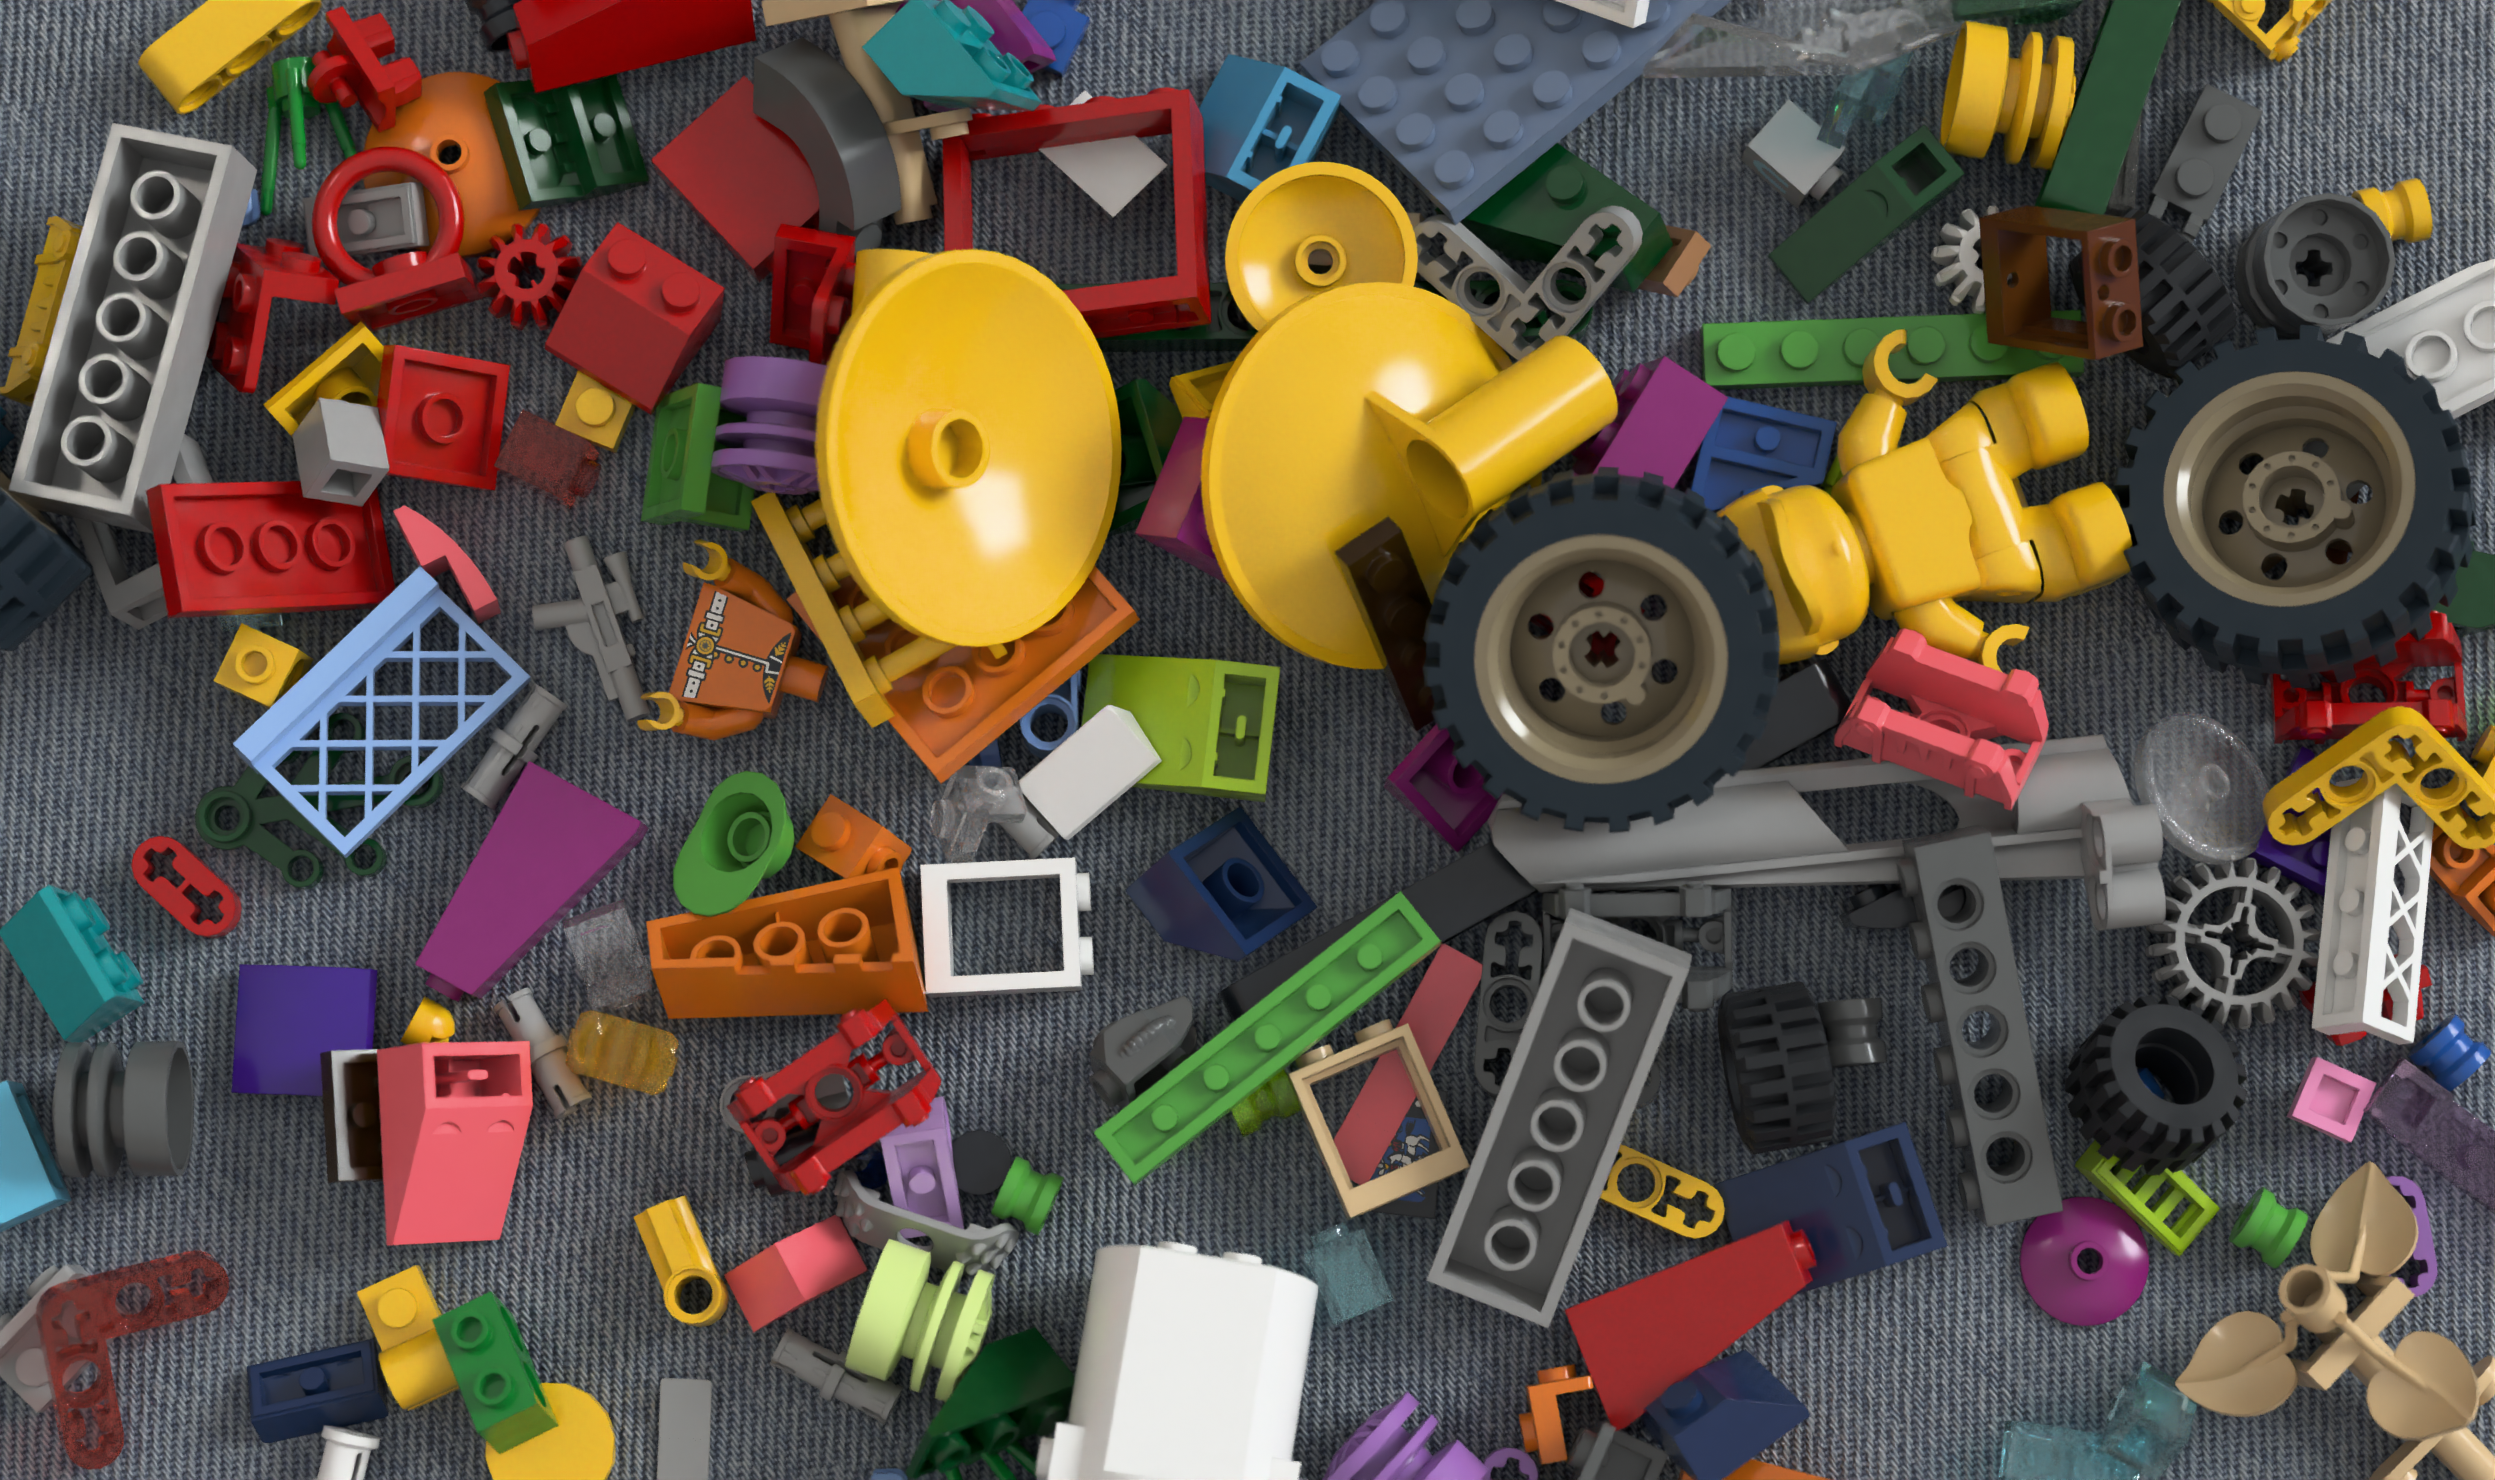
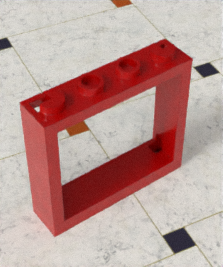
M1157 88L1148 92L1147 95L1119 99L1111 96H1097L1090 98L1083 104L1061 107L1040 104L1034 111L996 116L987 113L972 114L973 120L967 121L969 134L942 139L944 251L973 250L971 161L1041 152L1039 149L1114 138L1129 136L1143 138L1172 134L1177 276L1063 290V292L1079 310L1095 339L1211 324L1203 117L1189 89Z

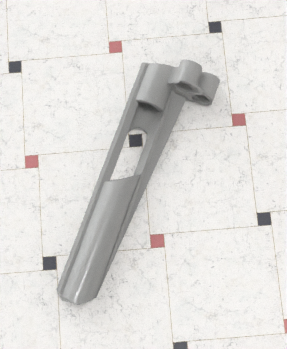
M2102 734L2046 740L2011 811L2004 809V804L1979 794H1975L1973 798L1964 796V789L1890 761H1882L1881 764L1871 761L1872 757L1739 770L1734 777L1727 773L1714 785L1713 796L1699 806H1696L1693 800H1690L1674 809V819L1658 825L1654 824L1652 817L1630 821L1629 832L1609 833V823L1588 822L1584 823L1583 832L1565 830V819L1546 813H1541L1539 821H1535L1520 814L1522 804L1507 794H1502L1487 820L1494 846L1539 892H1559V888L1565 887L1569 883H1582L1584 886L1590 887L1591 891L1679 889V886L1686 885V882L1702 881L1707 885H1711L1712 888L1900 884L1896 861L1897 859L1905 858L1902 840L1912 838L1844 844L1807 804L1799 792L1901 782L1926 788L1944 798L1955 809L1959 818L1956 829L1979 825L1990 831L2000 881L2084 879L2091 919L2095 929L2098 931L2163 924L2166 913L2164 885L2158 869V861L2161 860L2163 851L2162 827L2158 810L2154 804L2135 806L2132 804L2121 770L2108 749ZM2023 742L1999 744L2003 750L2013 748L2027 753L2031 746Z

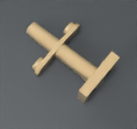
M909 0L761 1L766 26L829 17L845 68L871 101L884 126L893 150L901 191V210L893 213L895 225L933 218L930 205L938 203L919 130L929 128L932 140L969 134L967 121L973 120L970 108L915 117L911 98L901 95L862 48L895 15L898 7Z
M2361 1273L2355 1285L2366 1297L2350 1314L2346 1313V1315L2379 1347L2393 1357L2395 1352L2379 1334L2415 1295L2397 1277L2380 1275L2375 1278ZM2338 1326L2328 1332L2314 1333L2323 1343L2306 1361L2289 1358L2298 1371L2297 1385L2324 1391L2346 1369L2351 1371L2368 1388L2372 1377L2384 1368L2382 1364L2376 1361ZM2492 1355L2486 1356L2472 1367L2479 1388L2478 1406L2487 1403L2495 1396V1358ZM2465 1427L2430 1439L2407 1440L2375 1470L2369 1479L2416 1480L2418 1472L2413 1467L2431 1451L2459 1480H2495V1456Z

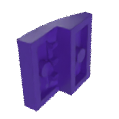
M240 964L231 1093L323 1097L320 1053L338 1050L373 1049L378 970Z

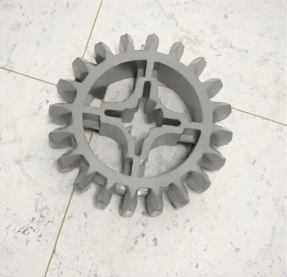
M2225 856L2216 860L2215 877L2210 868L2204 862H2200L2191 867L2195 886L2182 876H2177L2170 881L2171 888L2180 901L2165 896V915L2169 919L2164 920L2163 924L2146 926V930L2150 933L2164 936L2163 943L2147 946L2145 954L2150 958L2165 957L2167 966L2156 969L2151 976L2154 982L2164 981L2173 977L2177 985L2169 990L2166 996L2178 998V1001H2180L2186 995H2189L2192 999L2188 1006L2193 1004L2203 1010L2202 1014L2206 1007L2209 1006V1023L2216 1019L2224 1026L2230 1011L2236 1029L2245 1030L2250 1028L2252 1021L2251 1009L2262 1024H2268L2275 1020L2272 1002L2284 1011L2292 1010L2296 1006L2295 998L2287 986L2299 991L2310 989L2312 981L2308 976L2300 972L2298 968L2299 966L2305 968L2318 966L2319 956L2312 952L2303 951L2304 943L2320 940L2321 931L2314 928L2302 930L2300 920L2312 916L2315 910L2311 904L2298 907L2297 909L2293 908L2290 901L2298 896L2301 891L2297 883L2289 884L2280 891L2275 889L2280 879V869L2271 867L2257 880V861L2253 858H2246L2240 864L2236 876L2233 862L2230 857ZM2233 892L2231 904L2224 907L2223 916L2217 925L2206 923L2194 925L2187 923L2195 907L2209 894ZM2252 899L2261 904L2272 916L2280 935L2281 944L2278 943V939L2270 938L2258 929L2255 922L2256 906L2251 904ZM2233 924L2234 929H2236V940L2245 943V947L2254 948L2248 952L2245 950L2234 954V962H2232L2233 958L2230 957V947L2222 944L2221 940L2212 938L2217 935L2222 936L2233 932L2231 926ZM2185 943H2188V947L2202 951L2209 958L2211 963L2210 980L2215 982L2214 988L2207 985L2193 970L2187 957ZM2250 961L2278 963L2274 974L2261 989L2251 995H2233L2235 983L2242 980L2244 969Z

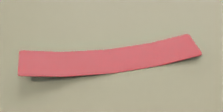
M1447 944L1440 946L1396 1026L1398 1028L1407 1023L1409 1024L1429 1073L1482 977L1483 964ZM1397 1050L1379 1057L1333 1139L1350 1180L1359 1185L1369 1182L1416 1098Z

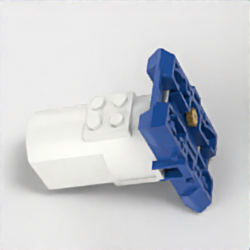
M1165 1241L1158 1242V1247L1114 1245L1099 1248L1096 1251L1068 1423L1057 1422L1054 1438L1042 1436L1035 1474L1037 1480H1305L1299 1479L1301 1462L1291 1461L1319 1286L1306 1277L1294 1272L1263 1265L1262 1258L1248 1254L1224 1252L1223 1258L1197 1254V1248L1190 1245Z

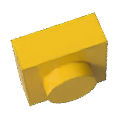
M578 370L554 426L561 432L616 453L636 406Z

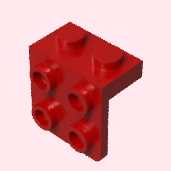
M780 224L774 240L770 343L809 350V362L829 365L834 348L851 318L856 265L854 262L856 237Z
M267 238L265 247L237 243L222 296L219 322L215 321L207 350V357L212 359L213 368L239 392L253 394L256 390L272 297L335 305L336 295L334 289L338 288L339 279L321 266L320 258L304 253L305 246L303 244L278 238Z

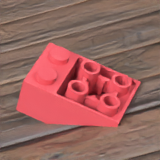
M530 1041L418 1043L378 1049L377 1064L387 1246L500 1240L533 1108Z

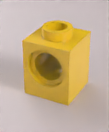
M241 623L214 678V682L233 693L270 709L308 672L314 659L291 645Z

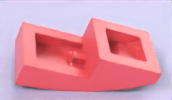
M405 505L393 511L397 524L418 565L432 578L450 569L478 624L501 613L498 600L486 579L454 540L423 515Z

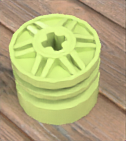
M889 1239L878 1261L862 1304L847 1353L845 1367L887 1381L894 1372L900 1358L904 1356L913 1359L910 1390L921 1392L931 1367L934 1366L942 1369L935 1398L946 1402L981 1351L993 1313L992 1287L995 1275L979 1269L968 1295L957 1293L965 1264L953 1261L940 1285L937 1286L927 1282L931 1264L930 1252Z

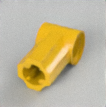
M684 1195L664 1201L634 1216L663 1289L665 1306L670 1314L679 1321L695 1327L709 1326L721 1319L728 1306V1289L722 1278L719 1277L687 1196ZM692 1280H707L713 1293L710 1305L701 1313L688 1314L681 1305L682 1289Z

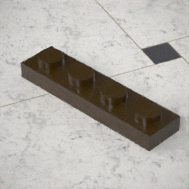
M1388 516L1334 553L1380 662L1384 667L1385 674L1403 717L1418 731L1435 720L1432 714L1435 702L1431 686L1425 687L1423 670L1427 642L1424 641L1432 604L1403 532Z

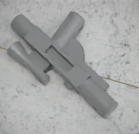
M585 535L568 540L564 543V547L582 599L532 605L535 630L566 627L568 636L575 647L581 652L593 656L609 702L619 699L627 722L644 718L651 713L647 701L640 698L644 693L632 660V656L636 652L633 644L627 645L617 617L628 612L632 623L644 619L631 583L627 551L618 552L603 559L615 579V582L606 585L588 536Z

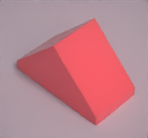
M833 1215L771 1245L726 1273L724 1277L753 1332H756L869 1270L841 1217Z

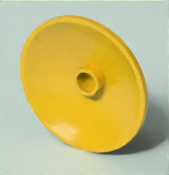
M865 249L857 251L851 318L834 348L826 370L820 394L816 426V461L821 500L837 549L849 572L871 601L894 622L916 635L930 641L955 646H989L1018 639L1035 631L1051 620L1079 591L1095 566L1112 524L1121 476L1122 446L1117 399L1103 353L1085 319L1066 294L1045 275L1016 258L997 252L977 249L944 251L935 254L899 249Z
M1364 282L1331 287L1309 295L1287 307L1271 319L1249 341L1225 377L1212 408L1202 452L1201 491L1206 529L1223 576L1236 598L1250 616L1269 634L1287 647L1326 664L1354 669H1384L1334 552L1389 516L1402 530L1431 604H1433L1434 595L1452 554L1460 541L1463 542L1472 532L1476 522L1490 508L1495 511L1510 500L1512 492L1527 484H1530L1532 488L1540 486L1544 469L1615 420L1618 404L1613 385L1595 356L1581 343L1568 336L1558 335L1551 338L1513 364L1503 348L1471 320L1470 314L1444 297L1421 288L1398 283Z

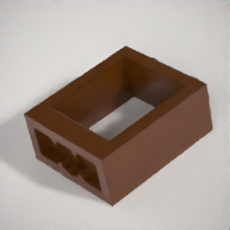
M2028 205L1979 218L1988 343L2093 360L2143 346L2135 219ZM2046 236L2081 240L2087 322L2051 317ZM2011 273V274H2012V282H2011V284L2008 286L2007 278H2008V275Z

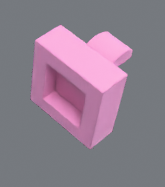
M2313 1057L2310 1060L2287 1117L2344 1143H2351L2377 1083L2324 1059Z

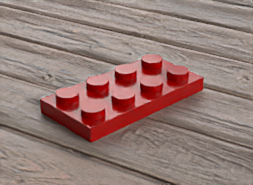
M301 481L159 484L146 490L168 618L375 609L395 590L377 487L363 506L303 497Z

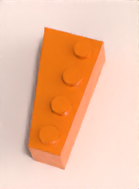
M899 867L748 899L730 912L712 917L688 912L646 921L651 969L668 1019L845 1014L854 1008L856 1010L863 1008L868 1012L884 999L888 1000L896 1013L928 1012L914 921Z

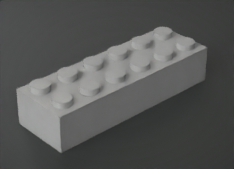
M112 123L8 491L35 509L153 534L146 490L159 484L171 483L257 174V169L232 145Z
M1569 909L1426 1281L1549 1328L1687 977L1692 959L1691 954L1578 910Z

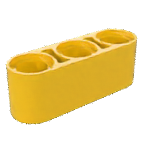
M207 0L153 42L140 56L138 65L177 114L190 113L213 98L303 28L319 12L322 1Z

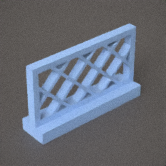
M419 566L248 728L233 745L244 762L257 774L259 773L333 847L347 858L531 681V678L439 588L438 582ZM442 611L459 628L458 651H421V629L435 615ZM467 636L482 651H467ZM413 637V651H399ZM386 662H413L412 695H375V673ZM421 662H458V695H420ZM466 662H494L510 679L493 695H466ZM366 682V695H353ZM340 706H366V740H328L329 717ZM375 706H412V740H374ZM420 706H458V729L446 740H420ZM466 706H481L466 720ZM320 726V740H305ZM411 750V774L401 784H374V751ZM420 750H435L420 764ZM293 751H319V785H291L275 768ZM328 751H365V785H328ZM302 795H319L318 811ZM327 795H365V818L344 837L327 821ZM373 795H388L373 809Z

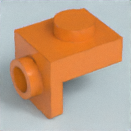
M832 794L827 798L795 846L805 855L843 879L899 867L901 872L903 864L912 851L909 845L885 827Z
M1575 1364L1537 1371L1539 1383L1525 1386L1530 1412L1518 1414L1525 1453L1537 1451L1539 1463L1542 1465L1568 1460L1556 1395L1594 1388L1590 1374L1577 1376Z

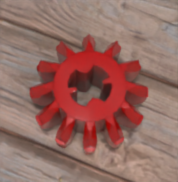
M514 223L511 226L514 242L506 245L502 238L497 235L491 236L489 243L498 254V257L485 256L478 258L477 267L480 271L490 275V277L483 279L476 285L477 291L482 297H494L488 310L496 319L511 312L510 323L512 327L516 330H523L527 325L530 314H533L539 329L547 330L550 327L547 311L554 308L560 314L566 302L562 298L564 295L569 296L576 282L575 279L570 277L579 274L584 264L578 256H567L572 248V242L566 235L556 237L550 242L551 231L546 224L539 223L534 229L531 239H528L523 226L520 223ZM536 265L544 277L539 284L531 280L533 287L525 289L517 277L523 269L527 274H530L528 266Z

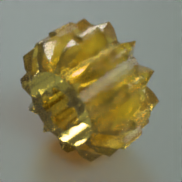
M590 1010L580 1013L575 1029L572 1028L567 1043L569 1050L565 1064L573 1073L655 1095L665 1092L669 1077H673L678 1060L675 1056L679 1041L672 1033L662 1029Z

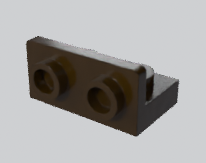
M378 1049L338 1050L320 1053L328 1183L383 1182L377 1064Z

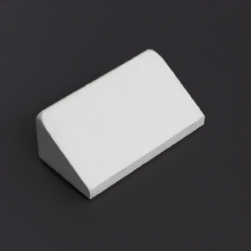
M1107 705L1025 774L1017 784L1026 798L1064 839L1069 840L1162 762L1131 711Z

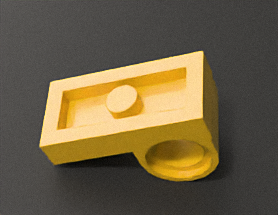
M420 1265L410 1267L356 1292L382 1350L378 1355L382 1372L394 1398L402 1409L414 1410L460 1389L432 1319L441 1316V1312Z

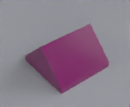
M1436 724L1387 777L1384 788L1458 853L1488 820L1499 799H1495L1482 788L1484 777L1471 764L1463 769L1452 754L1454 742L1447 729L1439 730Z

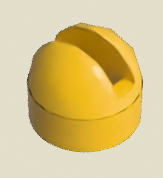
M424 996L400 1042L406 1045L449 1043V1038L455 1032V1022L451 1012L441 1004Z

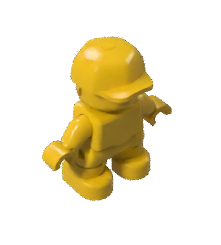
M1895 330L1886 335L1865 358L1862 374L1864 385L1869 393L1862 396L1838 435L1837 455L1843 477L1832 487L1831 496L1824 490L1811 485L1794 486L1787 489L1777 485H1770L1736 499L1715 513L1720 518L1725 514L1738 527V536L1749 551L1754 549L1763 565V575L1769 591H1773L1777 608L1780 637L1779 665L1806 660L1814 654L1824 655L1835 650L1840 639L1846 638L1858 630L1868 614L1870 603L1872 611L1877 617L1883 620L1895 619L1900 629L1914 630L1922 634L1928 646L2002 672L1996 658L1999 646L2005 644L2015 646L2025 639L2030 627L2019 624L2004 625L1989 634L1982 631L1984 627L1983 621L1955 602L1980 601L2025 604L2034 597H2036L2034 602H2058L2068 597H2074L2109 585L2131 571L2123 553L2126 549L2133 547L2130 531L2122 509L2107 485L2103 482H2094L2062 493L2048 504L2028 506L2017 478L2030 469L2041 470L2077 458L2086 452L2089 446V429L2081 397L2071 376L2059 362H2051L2018 373L2005 383L1979 390L1961 409L1926 437L1897 448L1907 416V412L1902 406L1911 405L1921 399L1932 389L1938 379L1925 373L1915 383L1906 384L1898 381L1892 375L1888 366L1889 355L1899 352L1907 345V330ZM1979 407L1982 409V411H1983L1984 414L1986 415V418H1987V420H1988V423H1989V425H1990L1991 430L1989 429V427H1987V424H1986V422H1985V419H1984L1982 413L1980 412V410L1978 409ZM2041 571H2043V578H2044V589H2043L2042 591H2041V583H2042V580H2041Z

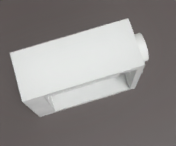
M1075 857L920 865L925 991L929 998L1083 990L1082 975H1094L1092 936L1080 937L1079 911H1091L1090 873H1077ZM1060 878L1064 971L954 976L950 883Z

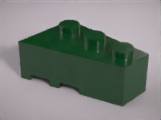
M1558 143L1460 221L1487 247L1502 251L1507 258L1522 262L1527 258L1549 264L1588 217L1604 207L1612 205L1624 207L1632 212L1640 222L1643 232L1642 244L1636 255L1610 284V287L1634 293L1673 246L1658 211ZM1438 207L1435 209L1437 215H1445ZM1612 224L1606 229L1598 226L1604 236L1594 250L1586 255L1593 259L1595 263L1602 254L1612 247H1621L1617 242V237L1621 230L1616 225ZM1566 267L1559 270L1561 273L1585 279L1574 268Z

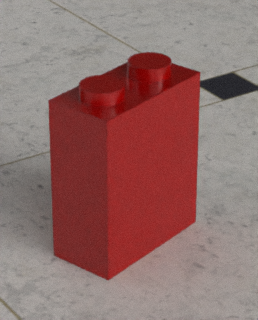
M744 75L654 156L651 162L657 174L758 282H761L769 273L773 275L774 240L781 223L819 230V195L812 170L795 142L782 130L753 113L754 85Z

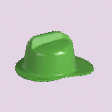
M744 771L729 776L715 787L697 823L683 845L673 869V888L680 904L693 914L712 917L730 912L746 901L760 880L772 877L785 866L792 854L795 836L793 823L786 810L785 798L777 783L763 773Z

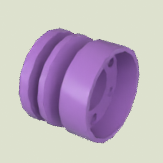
M763 356L734 357L725 360L720 406L747 419L746 422L727 423L716 427L715 440L734 449L714 451L711 472L722 478L743 483L750 488L771 493L801 495L809 492H820L816 461V426L820 394L828 366L802 360Z
M1406 1391L1398 1400L1377 1411L1375 1410L1332 1456L1333 1459L1322 1480H1481L1489 1469L1458 1439L1446 1444L1433 1455L1424 1448V1445L1434 1432L1439 1421L1430 1414L1412 1432L1409 1433L1401 1425L1419 1404Z

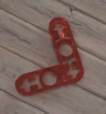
M200 1250L187 1251L62 1282L50 1287L40 1297L36 1306V1321L59 1437L67 1455L79 1467L89 1470L101 1469L111 1464L120 1455L124 1446V1431L106 1339L201 1316L216 1310L227 1296L229 1279L225 1269L211 1254ZM199 1268L206 1277L212 1278V1280L203 1284V1294L194 1297L187 1288L167 1291L173 1302L166 1306L164 1292L157 1281L158 1277L165 1276V1280L171 1288L189 1283L191 1281V1271ZM130 1283H142L148 1286L150 1300L141 1312L126 1315L116 1309L115 1299L118 1292L124 1286ZM72 1301L78 1310H84L83 1313H79L74 1318L76 1334L82 1344L69 1345L67 1332L59 1320H52V1318L62 1314L61 1304L64 1302ZM91 1339L93 1340L91 1344H84L90 1341ZM57 1347H62V1349L56 1352ZM79 1360L93 1362L98 1368V1376L90 1388L82 1392H72L63 1386V1374L72 1363ZM104 1400V1404H103V1405H99V1404H98V1403H100V1402H102V1401ZM91 1407L93 1419L101 1432H108L98 1437L99 1447L94 1450H87L83 1442H76V1440L86 1436L84 1417L79 1411L82 1408ZM69 1408H74L72 1411L68 1413Z

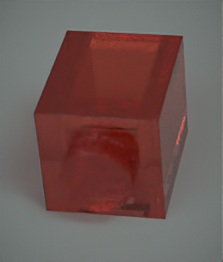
M522 409L494 464V467L503 477L569 509L572 508L577 496L585 499L589 495L601 470V464L595 462L599 452L590 441Z

